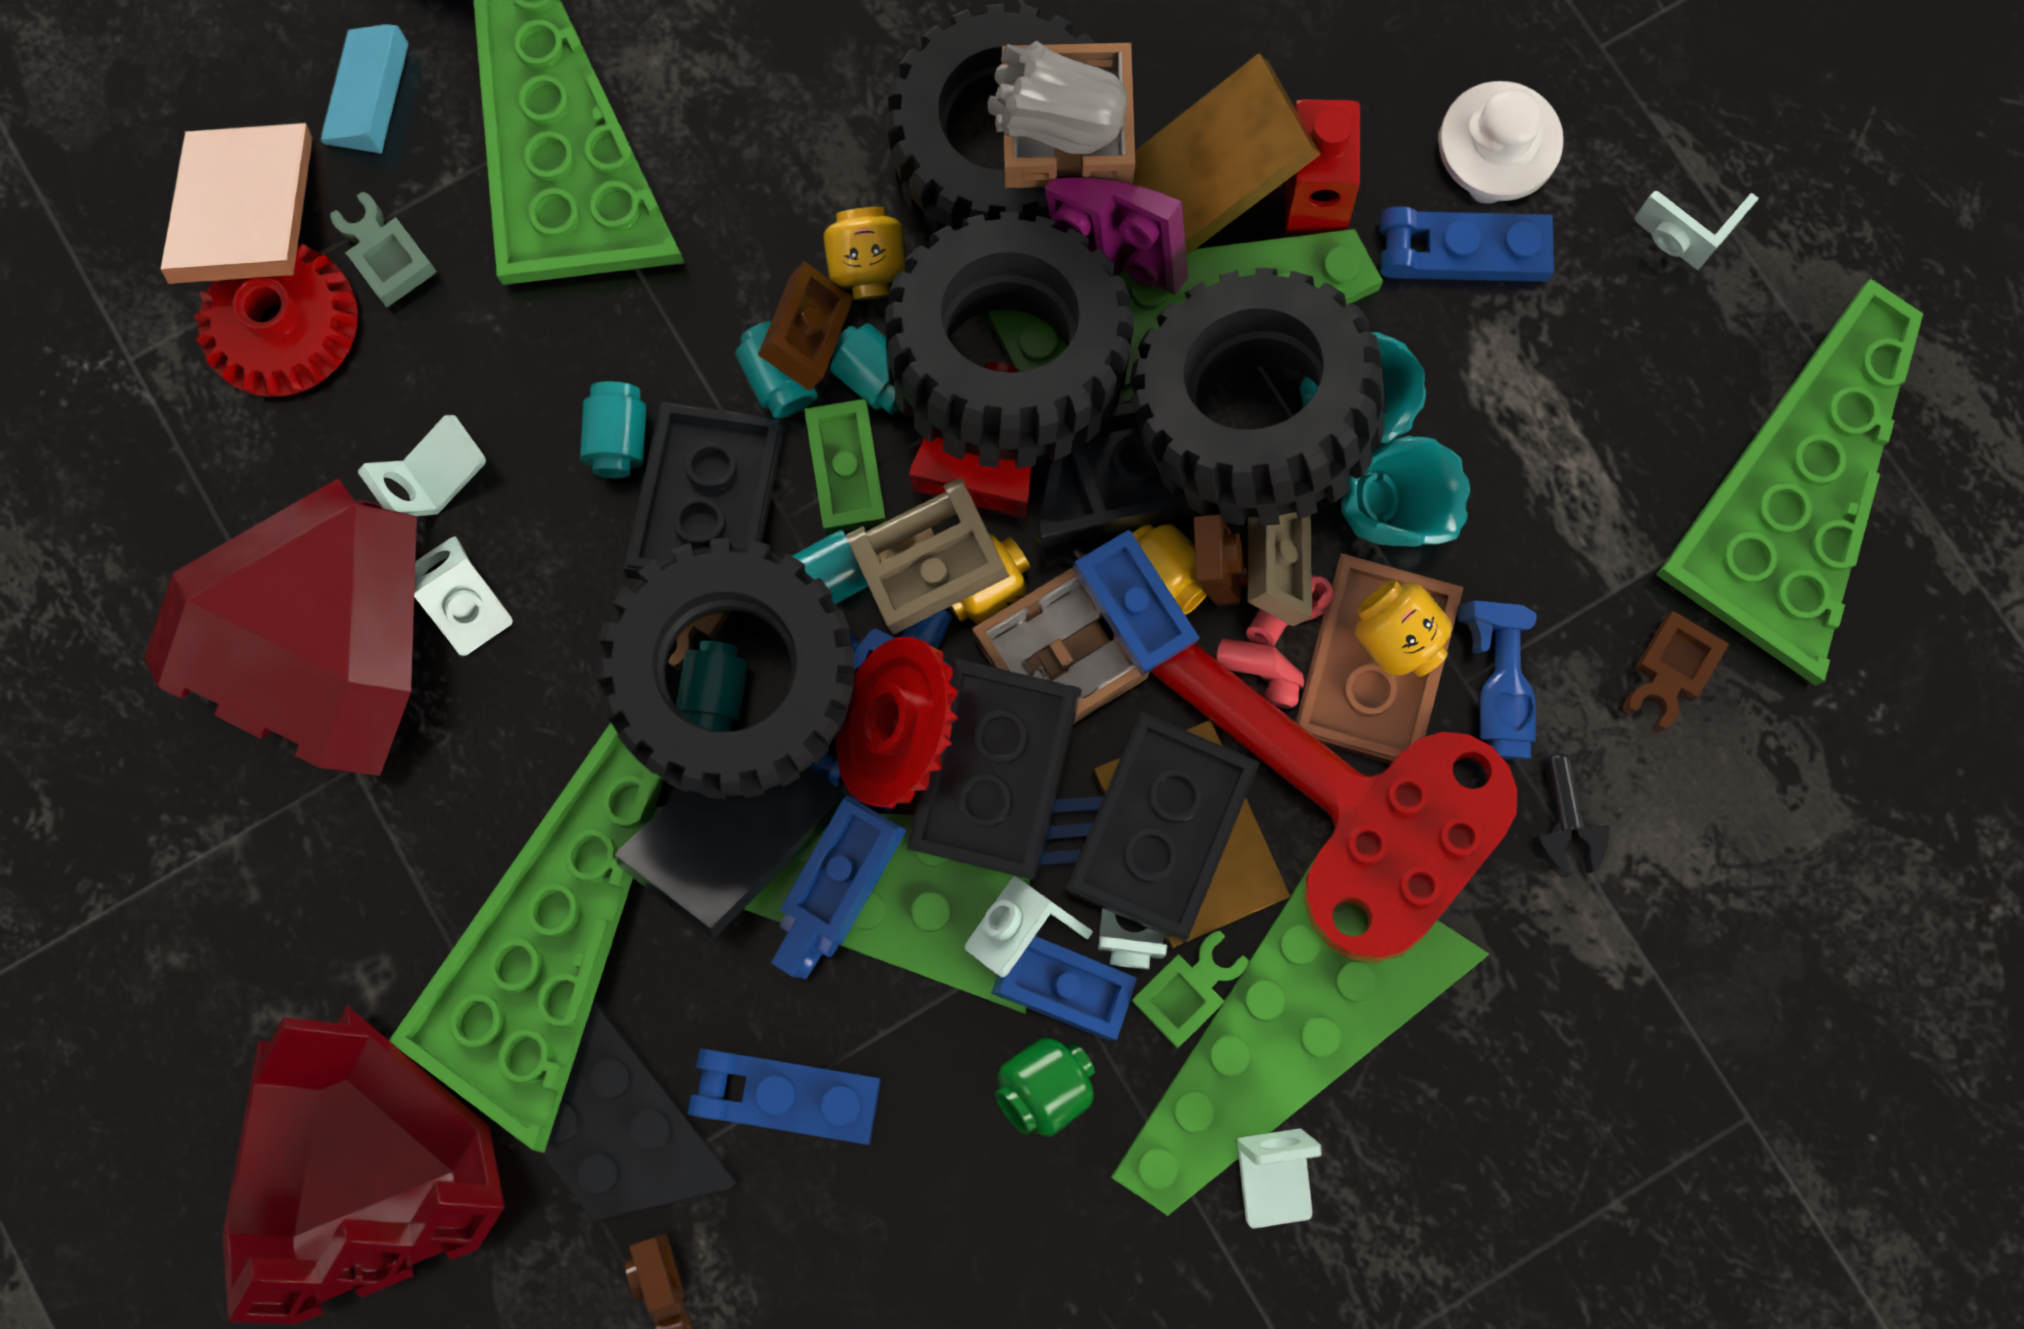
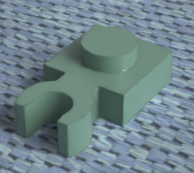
M361 192L357 195L360 203L365 208V216L361 221L348 223L337 210L330 214L331 220L345 239L352 243H357V245L345 253L380 300L388 307L437 273V271L398 219L395 217L384 225V216L381 209L371 196Z

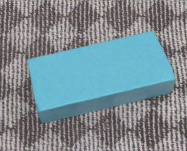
M384 24L348 30L321 136L323 144L382 154L409 45L398 26Z

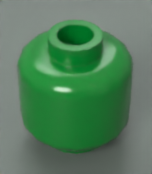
M1040 1037L1002 1065L998 1075L1000 1089L995 1092V1099L1005 1117L1019 1132L1029 1135L1033 1131L1040 1136L1051 1137L1060 1132L1091 1106L1094 1092L1090 1077L1095 1073V1069L1086 1053L1074 1042H1069L1064 1046L1051 1037Z

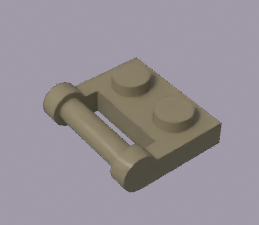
M961 477L945 484L946 492L868 531L862 526L846 534L885 623L893 634L1010 577ZM958 515L961 523L881 562L880 553Z

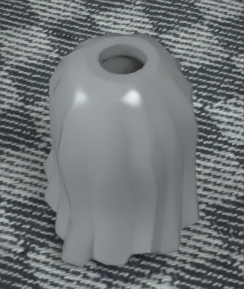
M1035 41L1025 49L1010 44L1006 45L1001 62L1007 65L1000 64L996 69L995 81L1000 86L996 97L990 96L988 100V112L996 117L995 127L997 132H1004L1008 137H1029L1070 154H1090L1109 145L1117 137L1125 118L1127 95L1124 84L1113 73L1063 57L1038 41Z

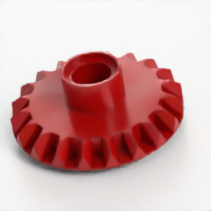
M304 244L297 246L294 275L215 280L207 291L200 292L202 300L200 313L194 315L199 328V337L196 340L203 349L208 364L232 386L254 395L266 397L293 395L312 388L325 380L338 368L348 354L355 338L358 321L357 302L348 279L325 254L321 255ZM281 304L280 311L273 319L261 322L263 314L267 309Z
M899 637L889 640L876 648L865 659L854 675L853 696L849 703L847 719L840 734H836V754L839 771L847 789L856 799L867 805L893 809L896 803H910L915 791L927 790L929 772L942 769L940 755L946 746L952 745L949 740L952 723L958 717L950 709L951 704L957 697L958 690L949 684L953 668L943 663V652L929 646V642L913 637Z

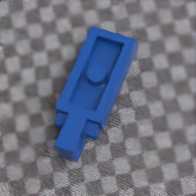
M849 796L843 798L780 909L785 913L780 927L788 933L771 963L792 977L807 979L822 954L831 957L839 947V944L842 945L907 830Z

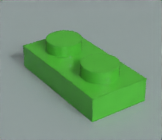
M866 399L804 409L825 535L835 533L840 529L844 532L856 530L862 526L865 528L874 527L886 522Z

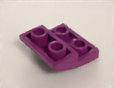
M1053 178L1046 185L1045 192L1051 220L1056 221L1055 229L1066 233L1069 228H1073L1089 238L1088 250L1093 252L1099 248L1114 263L1113 276H1119L1122 271H1126L1132 279L1143 286H1157L1173 295L1177 294L1188 279L1182 201L1141 186L1097 178Z

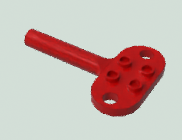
M1196 643L1150 671L1326 811L1332 818L1334 824L1333 835L1318 853L1305 878L1304 906L1311 927L1325 944L1352 960L1381 962L1402 956L1417 944L1505 837L1516 815L1517 786L1509 765L1492 746L1469 734L1440 732L1419 738L1400 753L1383 773L1375 776H1366L1353 768ZM1461 759H1472L1478 762L1485 770L1486 784L1477 789L1466 788L1460 785L1453 774V764ZM1344 903H1351L1361 907L1368 918L1367 931L1359 936H1347L1341 933L1334 924L1333 910L1338 905Z

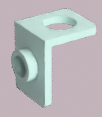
M1654 191L1649 196L1634 220L1652 234L1654 242L1660 249L1669 255L1680 256L1695 269L1699 270L1759 198L1751 193L1716 235L1658 191Z
M445 415L403 461L364 463L358 470V473L383 509L414 516L438 514L484 466L486 459L457 417ZM383 478H389L399 483L407 491L410 501H405L395 496L387 488Z
M451 537L415 561L414 597L460 655H468L512 624L513 620L510 614L471 564L456 537ZM447 558L437 569L425 574L433 565Z
M1013 876L966 942L965 949L1000 977H1005L1050 914L1087 940L1093 931L1018 877Z
M1102 908L1097 952L1111 953V965L1149 969L1150 959L1161 960L1166 956L1167 945L1163 944V934L1149 928L1138 933L1128 932L1119 926L1114 913Z
M1301 1128L1237 1138L1247 1224L1252 1228L1309 1220L1312 1217V1204L1306 1158L1321 1156V1145Z

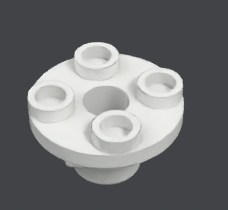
M1494 81L1483 83L1467 90L1453 102L1443 120L1438 134V142L1443 164L1451 177L1461 187L1469 191L1475 200L1481 203L1492 204L1497 201L1513 200L1527 196L1544 185L1560 160L1563 149V131L1555 110L1540 94L1517 83Z

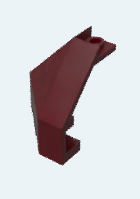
M338 478L176 570L171 575L145 655V660L157 687L180 699L188 696L191 690L217 703L218 706L214 716L260 739L268 736L269 732H275L299 744L295 756L318 768L380 776L411 693L417 516L386 510L380 504L367 500L354 501Z
M347 1005L337 1023L283 1017L271 1041L258 1040L223 1231L229 1322L299 1324L323 1314V1301L354 1288L362 1298L413 1277L412 1264L446 1251L449 1258L454 1260L478 1250L504 1209L491 1131L487 1123Z

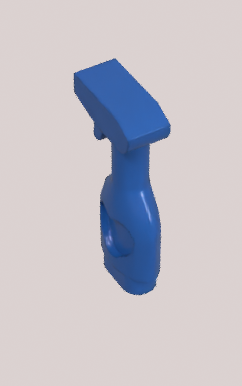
M1474 600L1458 605V621L1467 624L1472 633L1473 653L1487 651L1490 647L1492 632H1495V670L1484 683L1480 694V740L1492 746L1505 760L1531 759V744L1536 743V698L1532 686L1521 671L1520 632L1529 630L1535 625L1537 613L1523 605Z

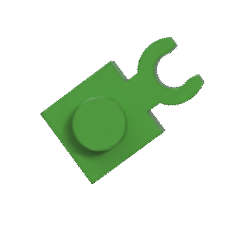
M1221 931L1212 933L1201 943L1198 950V962L1193 967L1178 954L1131 1000L1176 1049L1225 1002L1212 987L1218 981L1227 982L1237 978L1245 971L1249 960L1244 955L1229 968H1221L1214 963L1212 958L1213 948L1225 937Z

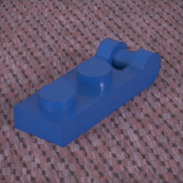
M1402 206L1387 208L1380 213V233L1386 236V250L1380 253V274L1383 276L1411 279L1548 282L1554 273L1553 215L1416 212L1412 208ZM1411 238L1426 239V252H1416L1414 249H1411Z
M703 1048L699 1049L696 1068L702 1069L698 1095L691 1094L688 1115L866 1145L870 1144L881 1078ZM728 1073L747 1076L742 1102L724 1099Z

